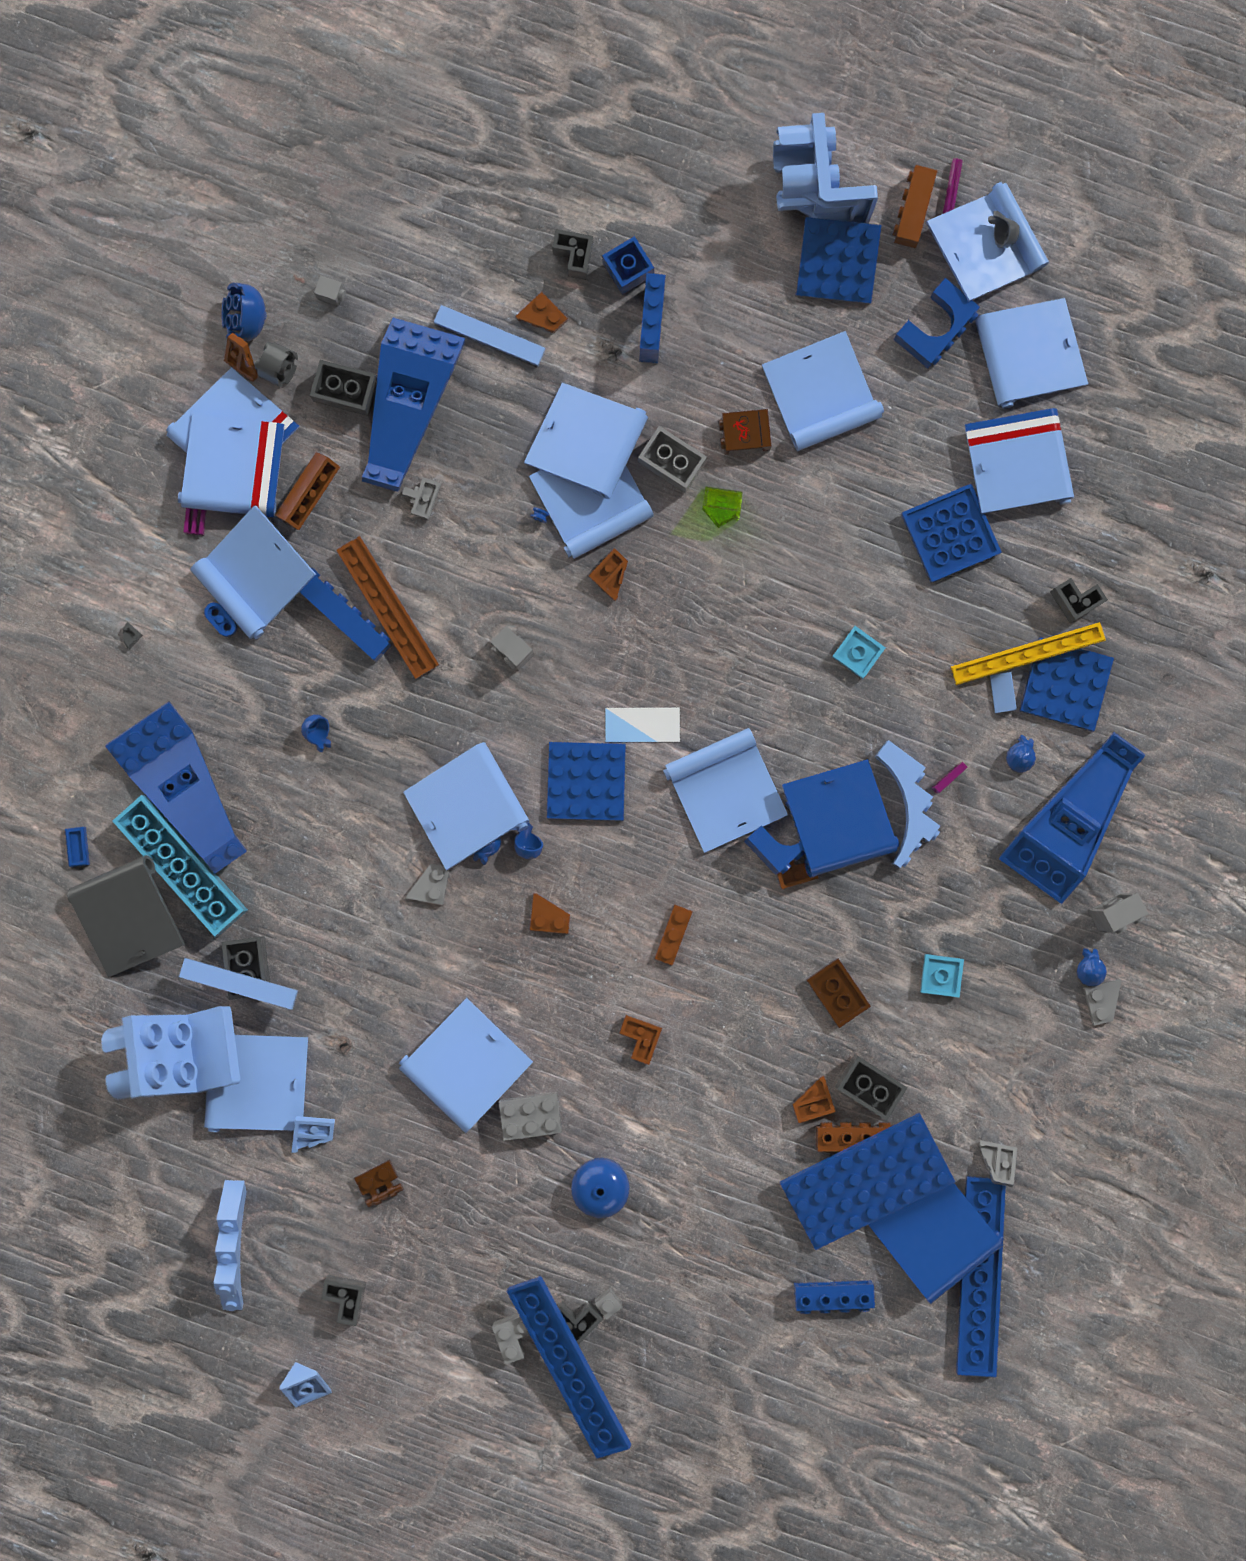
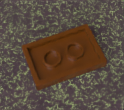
M838 958L806 979L838 1028H841L871 1007Z

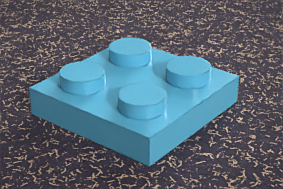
M854 626L832 658L861 679H864L886 647Z
M924 954L920 992L960 998L964 959Z

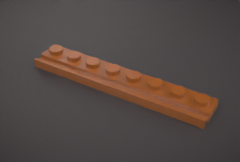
M358 536L355 540L338 548L336 551L414 678L417 680L435 667L440 666L362 538Z

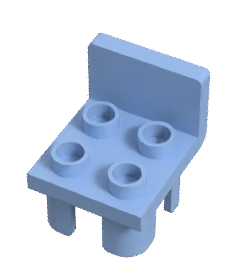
M813 113L810 124L777 127L776 133L779 136V140L773 143V166L776 172H782L783 191H779L776 195L778 211L798 210L811 218L869 224L878 200L877 186L839 188L838 164L831 165L832 151L836 150V131L834 126L826 127L825 113Z
M218 1006L188 1015H131L122 1018V1026L108 1029L102 1036L103 1052H113L126 1048L128 1070L106 1076L107 1090L115 1099L196 1094L240 1083L232 1012L229 1006Z

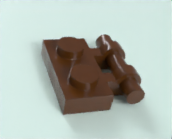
M390 1160L354 1178L362 1195L370 1192L372 1198L365 1201L368 1208L373 1205L378 1206L382 1204L383 1200L389 1197L393 1198L398 1195L397 1193L404 1190L401 1183L394 1186L392 1182L398 1178V1175ZM386 1185L387 1190L378 1194L376 1189Z

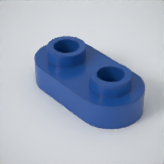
M210 603L206 606L204 610L205 617L214 628L225 637L233 636L237 631V624L224 608L218 603ZM214 610H218L217 616H213ZM230 624V630L226 631L225 626Z

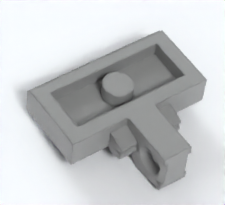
M423 477L420 487L415 486L414 490L404 487L402 496L411 499L410 503L413 504L412 515L426 520L430 519L441 483Z

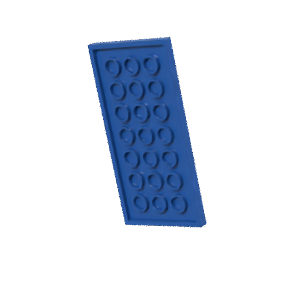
M918 1113L780 1181V1185L813 1247L817 1250L954 1183L955 1180L921 1114Z

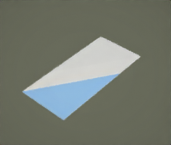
M605 708L606 742H680V708Z

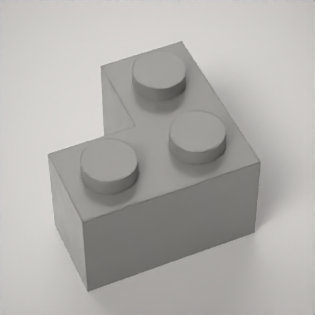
M507 626L491 641L493 645L491 649L498 656L502 654L505 657L503 660L512 670L516 668L519 671L535 655L533 649Z
M516 1313L495 1321L492 1328L505 1365L523 1359L525 1350L520 1338L530 1334L519 1314Z

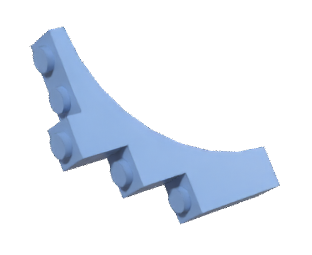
M888 740L876 754L875 758L894 777L905 805L906 824L904 837L900 849L891 863L896 868H901V866L905 867L911 860L909 856L912 851L916 852L922 845L921 839L929 842L937 838L940 833L938 831L940 825L922 813L923 810L926 812L932 805L931 799L933 798V796L915 784V782L919 783L924 777L925 773L923 771L926 767Z
M225 1180L217 1215L219 1235L215 1254L218 1264L213 1284L216 1295L220 1296L222 1309L227 1311L242 1310L243 1308L240 1250L247 1191L245 1182L238 1180Z

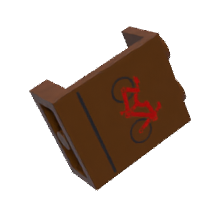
M768 409L722 413L721 419L718 420L719 431H723L720 445L721 450H725V455H729L730 451L762 448V451H770L772 445Z

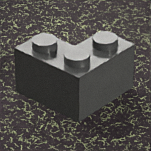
M556 229L552 246L553 255L569 258L568 277L587 280L593 249V236Z
M1072 578L1050 591L1069 623L1074 622L1108 600L1098 584L1081 594Z
M332 1275L326 1277L321 1300L340 1303L336 1323L351 1326L358 1324L366 1282Z
M590 1300L577 1314L563 1301L557 1305L578 1345L603 1320L602 1313Z

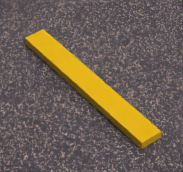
M1099 622L951 666L950 668L957 686L1105 642L1106 639Z

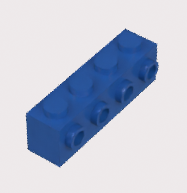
M871 1280L794 1283L795 1309L800 1311L801 1314H809L814 1310H819L820 1313H830L831 1310L850 1312V1309L867 1312L870 1311V1308H875L874 1284Z

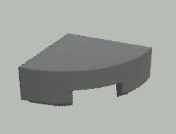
M127 622L123 628V639L127 648L131 649L143 635Z

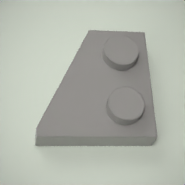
M430 864L406 898L443 905L450 869L446 870L444 866Z
M1121 979L1104 982L1098 986L1083 987L1092 1025L1095 1026L1113 1021Z
M980 1140L978 1146L992 1183L1013 1187L1017 1148Z

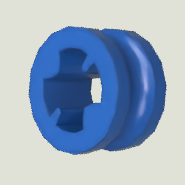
M534 507V513L530 517L539 522L546 523V517L549 516V513Z

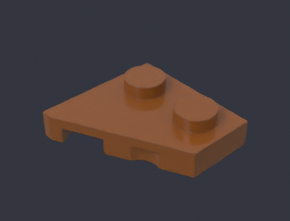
M543 292L538 294L515 316L518 321L522 320L537 328H544L551 333H555L568 321V318Z

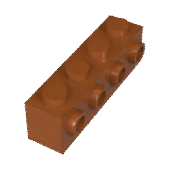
M915 165L914 170L909 171L907 182L910 183L909 188H905L902 200H905L904 207L900 206L897 218H900L899 225L895 224L892 234L896 236L894 243L916 249L938 170Z
M316 452L275 516L287 525L300 530L340 469V466L327 456Z
M821 1122V1125H816V1150L818 1152H841L893 1125H890V1122H879V1125H871V1122H859V1125H852L851 1122H840V1125H832V1122Z

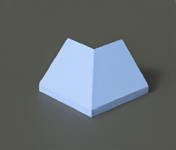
M295 1362L280 1385V1390L295 1408L332 1393L330 1387L317 1371Z

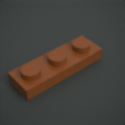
M674 904L654 959L673 966L693 911Z

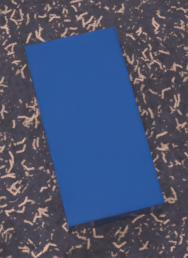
M86 827L65 829L69 867L90 865Z

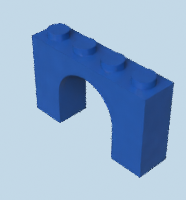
M646 273L639 362L658 363L666 277L664 274Z
M946 278L933 291L930 298L948 313L951 320L950 331L938 337L929 336L908 320L894 338V341L926 368H929L932 364L935 366L942 358L940 354L944 350L947 352L953 346L954 342L952 340L956 336L960 338L966 331L965 325L968 322L972 324L979 315L977 311L980 306L973 300L968 302L964 293Z
M786 801L784 804L789 808L788 802ZM762 826L757 828L744 841L775 875L779 872L784 874L791 867L789 863L793 859L797 861L805 854L802 851L801 841L791 846L782 845Z

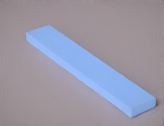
M443 305L440 306L434 320V324L537 367L546 350L545 347Z
M188 958L184 959L179 977L291 1010L294 1007L298 990Z

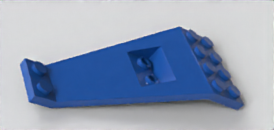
M392 318L381 342L369 458L362 475V482L399 492L404 477L452 375L465 344V338Z

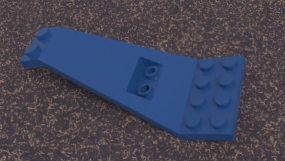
M170 701L105 745L128 776L202 857L214 874L247 852V849L233 831L193 731ZM184 773H189L190 776L188 778H184L182 775ZM173 784L174 788L168 789L167 785Z
M1113 732L1094 755L1019 832L999 856V860L1062 904L1086 877L1131 773L1145 757V754ZM1066 816L1069 820L1063 821L1062 817ZM1083 828L1085 831L1079 832L1078 829Z

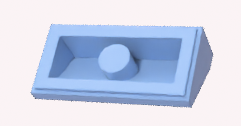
M1006 672L990 675L995 713L1016 710L1012 673Z

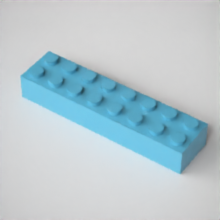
M141 795L112 821L143 856L148 855L152 858L155 870L214 937L220 936L248 911L147 796Z

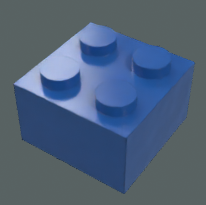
M635 236L602 255V263L621 294L646 281V273L654 274V266Z

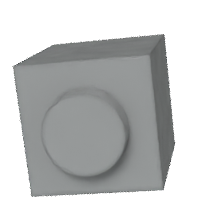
M320 275L314 294L319 300L339 306L340 301L344 300L346 290H344L342 282Z
M611 1287L595 1298V1305L606 1320L622 1308L621 1300Z

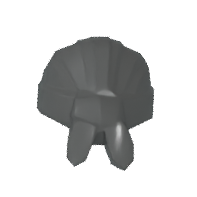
M994 211V215L988 217V222L995 225V243L1000 248H1008L1016 243L1020 227L1018 223L1006 218L1001 212Z

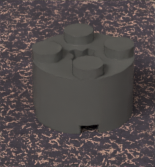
M267 342L261 358L257 359L255 363V369L258 370L260 378L279 387H284L282 384H288L294 376L297 368L294 365L295 359L298 360V355L295 351L280 344Z

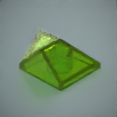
M705 486L702 510L717 528L731 520L738 521L743 492Z

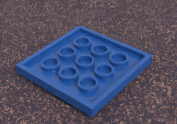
M805 217L796 295L871 303L882 225Z
M972 483L901 513L930 583L1002 553L985 513L981 514L979 500Z
M1078 649L1032 663L1019 711L1088 731H1095L1114 658Z
M549 742L547 819L624 821L626 744Z

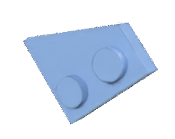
M296 1116L291 1153H296L298 1149L306 1146L310 1148L319 1143L333 1140L335 1119Z

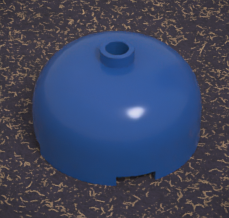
M230 283L227 287L229 291L228 296L223 298L222 328L226 327L227 329L226 338L233 332L245 342L255 339L263 329L266 319L265 303L260 292L253 286L242 283ZM229 311H239V312H240V314H236V313H235L234 315L228 314V313H229Z
M601 1157L591 1159L582 1164L576 1170L571 1185L572 1197L576 1206L584 1214L593 1218H607L618 1213L626 1204L630 1190L629 1180L623 1168L617 1162ZM600 1188L603 1189L604 1192L598 1195L596 1191Z

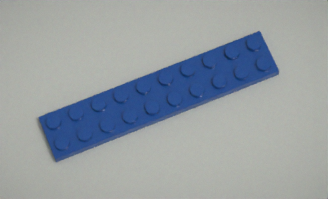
M966 1176L965 1197L993 1232L997 1230L1003 1237L1006 1186L993 1184L991 1178ZM1003 1246L961 1279L957 1375L997 1377Z
M542 1276L510 1286L506 1292L596 1459L630 1449L631 1442Z

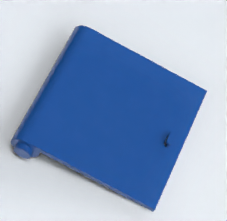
M868 759L782 784L806 856L804 864L809 877H815L897 851L899 840L897 836H894Z
M954 1183L868 1224L930 1304L1004 1245L1002 1243L1004 1238L997 1230L993 1232Z

